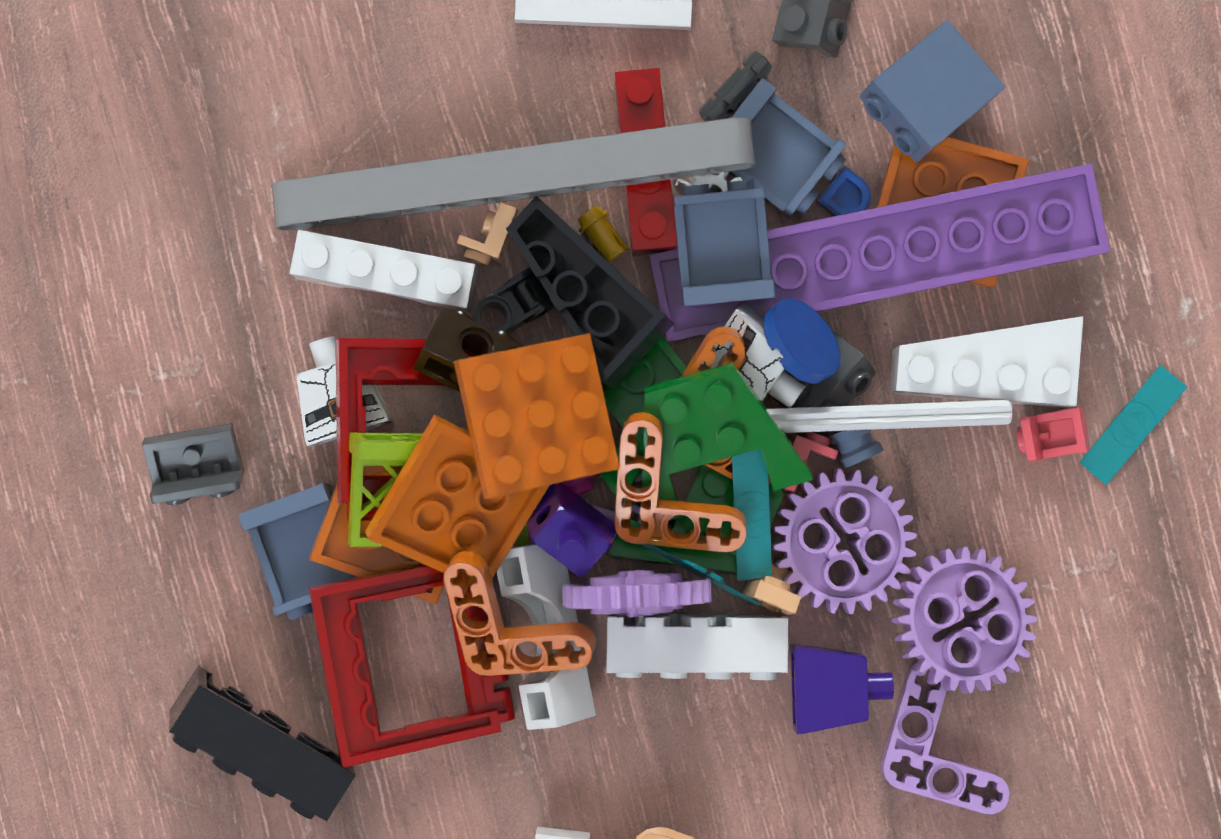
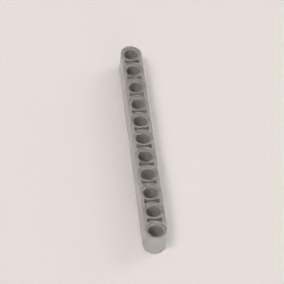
M728 118L284 180L271 185L276 229L300 230L530 199L535 196L545 197L737 171L754 167L755 158L750 119Z

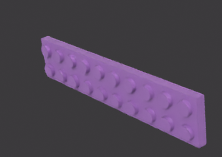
M1091 163L767 230L771 278L774 279L775 298L684 306L682 304L677 249L650 254L649 257L660 310L675 323L665 333L666 341L673 342L707 335L717 327H724L734 311L743 303L748 305L763 320L765 314L779 301L789 298L804 302L816 312L1106 254L1110 252L1093 165Z

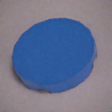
M789 298L782 299L765 314L763 329L767 344L772 351L777 348L784 357L779 362L786 371L797 379L810 384L820 383L834 375L840 367L841 354L834 334L818 312L804 302Z

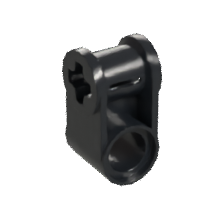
M529 267L512 277L502 287L483 297L477 303L472 319L484 325L480 314L488 308H495L503 314L505 323L499 328L490 329L510 334L522 325L529 324L540 318L555 306Z

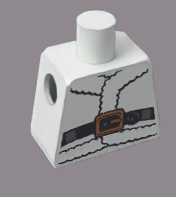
M743 303L734 311L724 326L735 329L740 333L744 341L745 357L738 370L762 402L770 394L788 408H791L806 386L784 372L785 369L779 362L784 357L777 348L772 351L767 344L763 329L764 320L748 305ZM727 340L723 346L714 345L717 356L711 366L712 368L718 367L717 364L725 353L734 354L731 341Z
M335 336L310 343L309 346L316 368L297 374L306 446L310 447L337 440ZM362 385V406H366V430L392 423V416L377 386Z

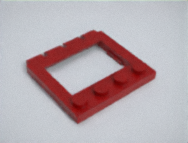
M338 338L335 340L338 503H347L348 521L352 453L349 451L350 433H366V406H362V385L446 386L412 369L426 339ZM464 350L470 357L476 356L473 352ZM363 476V486L374 495L393 476ZM362 492L363 505L369 498ZM374 506L361 518V521H371L378 508Z
M422 564L308 588L340 764L343 768L501 732L500 723L515 719L510 687L496 689L493 687L495 683L507 681L508 675H480L473 672L467 666L449 603L468 713L418 722L385 732L380 730L357 603L381 599L384 602L427 593L426 589L445 585V573ZM469 585L467 592H471V585ZM470 606L465 609L467 616L476 622L488 620L487 613L478 606ZM487 635L483 636V642L479 651H485L488 657L493 658L494 654H488L484 643Z

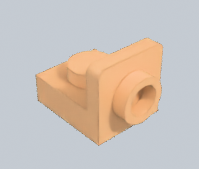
M500 202L497 212L491 210L488 212L481 231V235L487 237L485 243L459 235L457 245L461 249L466 250L463 257L484 266H488L490 260L502 263L511 239L506 228L519 215L518 209Z
M772 564V577L765 576V578L747 580L742 593L762 604L754 606L778 616L795 614L801 600V596L791 593L794 583L788 584L782 581L789 571L784 568H777L774 564Z

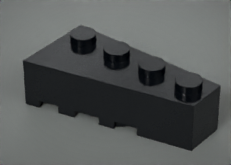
M535 196L506 228L531 270L548 293L553 305L574 334L573 336L590 333L600 379L610 388L614 389L675 324L538 196Z
M198 665L170 709L169 732L174 734L173 741L189 752L196 753L200 749L214 757L212 763L230 775H235L239 771L253 779L251 785L261 793L269 797H274L277 793L290 800V807L303 817L313 819L316 815L327 821L355 778L354 767L343 768L337 753L304 732H299L296 738L290 735L289 732L292 729L290 725L269 710H261L259 714L251 710L253 705L244 698L246 695L232 686L228 688L223 687L221 690L208 682L212 673Z

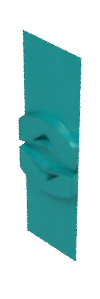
M1160 365L1131 401L1121 410V413L1116 416L1108 429L1093 445L1091 451L1079 463L1107 485L1187 389V386Z
M754 450L732 457L733 507L743 513L747 522L745 542L739 549H736L737 581L765 578V576L772 577L768 471L762 451Z
M651 544L641 545L702 579H711L713 585L749 604L762 605L723 584L724 579L713 572L706 573L707 569L687 560L681 561Z

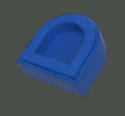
M844 166L816 203L833 216L867 210L871 201V192L863 179Z

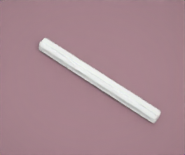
M1008 400L766 409L784 433L1006 425L1012 422L1013 415L1012 405Z

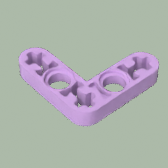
M914 663L905 675L881 759L880 769L883 777L890 785L898 789L983 814H995L1002 811L1009 801L1010 791L1008 785L1001 777L987 770L929 754L947 691H944L943 679L937 684L936 688L928 687L924 701L933 703L930 711L919 704H907L909 696L919 700L921 686L915 683V678L917 675L924 676L927 672L914 673L913 668L916 664ZM912 712L921 713L926 720L924 732L917 737L907 736L902 729L904 717ZM902 756H908L907 763L923 770V761L930 762L924 771L923 787L917 786L920 778L910 773H904L901 779H896L897 773L890 768L892 761L900 762ZM950 768L956 773L957 783L955 787L945 793L937 791L933 786L934 774L939 769ZM966 774H973L969 782L979 787H986L989 781H993L992 787L999 792L997 799L989 798L987 804H982L983 798L977 793L966 790V799H960L966 788Z

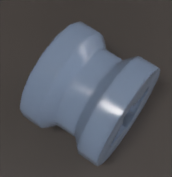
M871 430L838 431L828 436L831 439V444L837 446L840 450V463L843 469L884 451L881 443L873 439Z

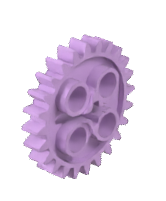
M834 469L832 481L830 482L823 472L816 473V487L809 482L800 483L804 495L801 497L793 493L786 495L793 505L791 510L778 508L777 513L786 521L784 525L771 527L772 531L782 535V541L771 544V549L783 551L784 557L778 559L774 566L777 568H789L790 571L782 581L788 584L799 582L794 594L803 598L811 592L810 606L818 608L826 599L827 612L835 614L840 602H842L845 613L854 614L855 602L858 601L863 609L869 611L872 609L871 596L874 595L878 600L886 602L888 601L884 590L886 586L898 590L901 588V585L894 577L897 572L910 574L911 570L902 563L903 557L916 556V552L906 548L905 542L917 538V534L904 531L903 526L914 518L912 515H899L897 511L904 505L905 500L897 498L890 501L888 499L893 490L891 485H884L876 490L878 476L869 475L861 483V471L852 469L846 481L842 469ZM851 497L858 505V514L853 521L845 522L840 515V506L845 499ZM823 507L827 509L834 526L839 532L851 534L852 537L847 540V544L867 568L866 574L862 575L849 551L836 548L840 538L821 516L820 510ZM816 523L822 530V540L817 546L809 548L803 540V533L808 525ZM877 534L883 542V550L878 557L870 559L866 554L865 544L871 536ZM842 560L847 567L846 578L839 584H833L829 578V568L834 562Z
M961 547L956 549L955 557L950 549L939 551V561L933 555L923 558L925 569L919 566L910 569L911 576L916 582L906 581L900 583L901 589L908 594L907 598L897 599L893 602L894 605L904 610L903 616L892 618V623L904 626V632L898 634L894 639L898 642L907 641L910 646L903 652L902 658L916 657L918 661L913 668V672L923 673L930 670L927 683L930 685L938 684L943 679L944 691H955L958 684L961 693H973L975 685L979 691L991 690L990 679L995 684L1006 683L1004 670L1009 673L1020 671L1014 658H1028L1030 656L1027 649L1022 646L1023 641L1036 640L1035 635L1026 631V624L1037 622V617L1025 614V608L1031 606L1035 601L1030 598L1022 599L1020 593L1028 584L1026 582L1013 584L1011 579L1016 572V568L1011 567L1002 571L999 570L1002 557H991L986 562L985 549L975 550L971 557L968 547ZM968 578L973 580L978 588V594L974 601L965 592V583ZM992 598L996 600L994 607L968 619L965 622L964 628L952 629L942 636L938 642L933 641L935 633L961 621L965 617V612L976 611L982 608ZM932 600L937 602L942 610V617L938 623L933 622L928 614V607ZM991 617L995 618L1000 625V634L997 639L992 638L988 632V622ZM956 639L964 647V657L960 662H957L951 653V646Z
M654 570L621 571L618 574L591 577L590 582L562 585L563 607L591 609V614H620V616L629 617L656 615V613L673 612L675 609H683V605L703 604L711 601V579L682 578V573H654Z

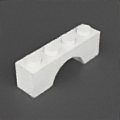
M298 230L289 274L298 280L339 288H355L379 292L431 306H445L452 310L470 313L479 270L472 263Z
M536 544L511 548L497 570L501 597L517 602L527 612L533 625L578 623L576 609L563 607L562 585L571 584L568 568ZM567 641V644H571L574 647V651H581L582 647H576L574 641ZM537 645L536 656H539L542 654V651L540 647ZM553 649L552 653L555 654L557 649ZM587 666L575 670L529 673L526 679L518 685L527 730L557 728L596 716Z

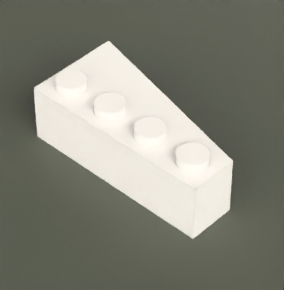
M656 613V615L637 617L620 616V614H608L606 673H615V677L640 678L642 673H660L661 678L683 679L687 678V673H705L706 679L724 680L732 679V673H750V679L777 680V673L788 672V617L686 613Z

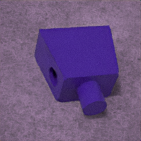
M562 482L549 485L527 521L531 540L579 577H584L611 546L616 535L613 521ZM551 508L549 515H546L545 512Z
M790 644L793 730L796 734H806L865 722L869 720L868 700L893 699L894 681L892 672L867 673V658L865 655L855 652Z

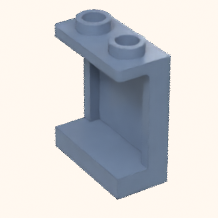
M946 20L877 76L860 94V99L864 102L867 113L874 120L881 122L893 136L897 148L903 154L910 156L914 162L918 163L970 117L990 103L1006 86L949 20Z
M762 78L731 117L749 118L751 121L755 166L748 169L730 171L729 174L734 178L741 177L743 181L754 180L755 189L765 188V202L789 220L796 210L804 215L819 195L813 188L824 175L831 180L847 159L840 153L847 144L841 139L838 142L832 139L775 94L777 88Z
M754 180L727 182L728 191L709 193V184L682 186V196H673L681 295L684 306L775 298L774 279L771 278L764 199L766 197L765 188L755 189Z
M329 483L316 485L238 514L243 531H249L275 603V607H272L275 616L286 612L289 620L311 613L312 607L308 588L359 578L309 560V555L332 497Z

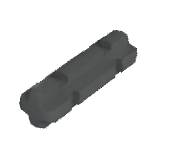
M757 51L752 52L742 63L745 67L742 70L737 68L714 93L716 99L714 101L709 99L700 108L699 114L705 122L727 119L729 117L726 114L727 111L733 112L756 87L754 82L757 79L760 81L767 76L772 66L765 56Z

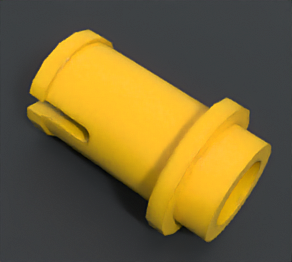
M597 205L577 219L581 226L578 231L580 234L585 232L600 255L608 262H611L627 251L629 246L624 243L606 217L609 214L608 210L602 211L599 205Z

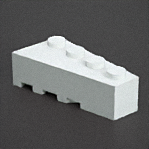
M1083 316L898 346L892 349L889 393L973 401L1008 400L1011 404L1055 408L1077 406Z

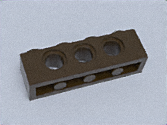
M443 306L412 369L460 392L454 362L470 358L464 350H469L476 356L524 347L525 345L515 341L509 334L503 331H494L474 321L464 312L453 311ZM601 383L604 394L607 385Z

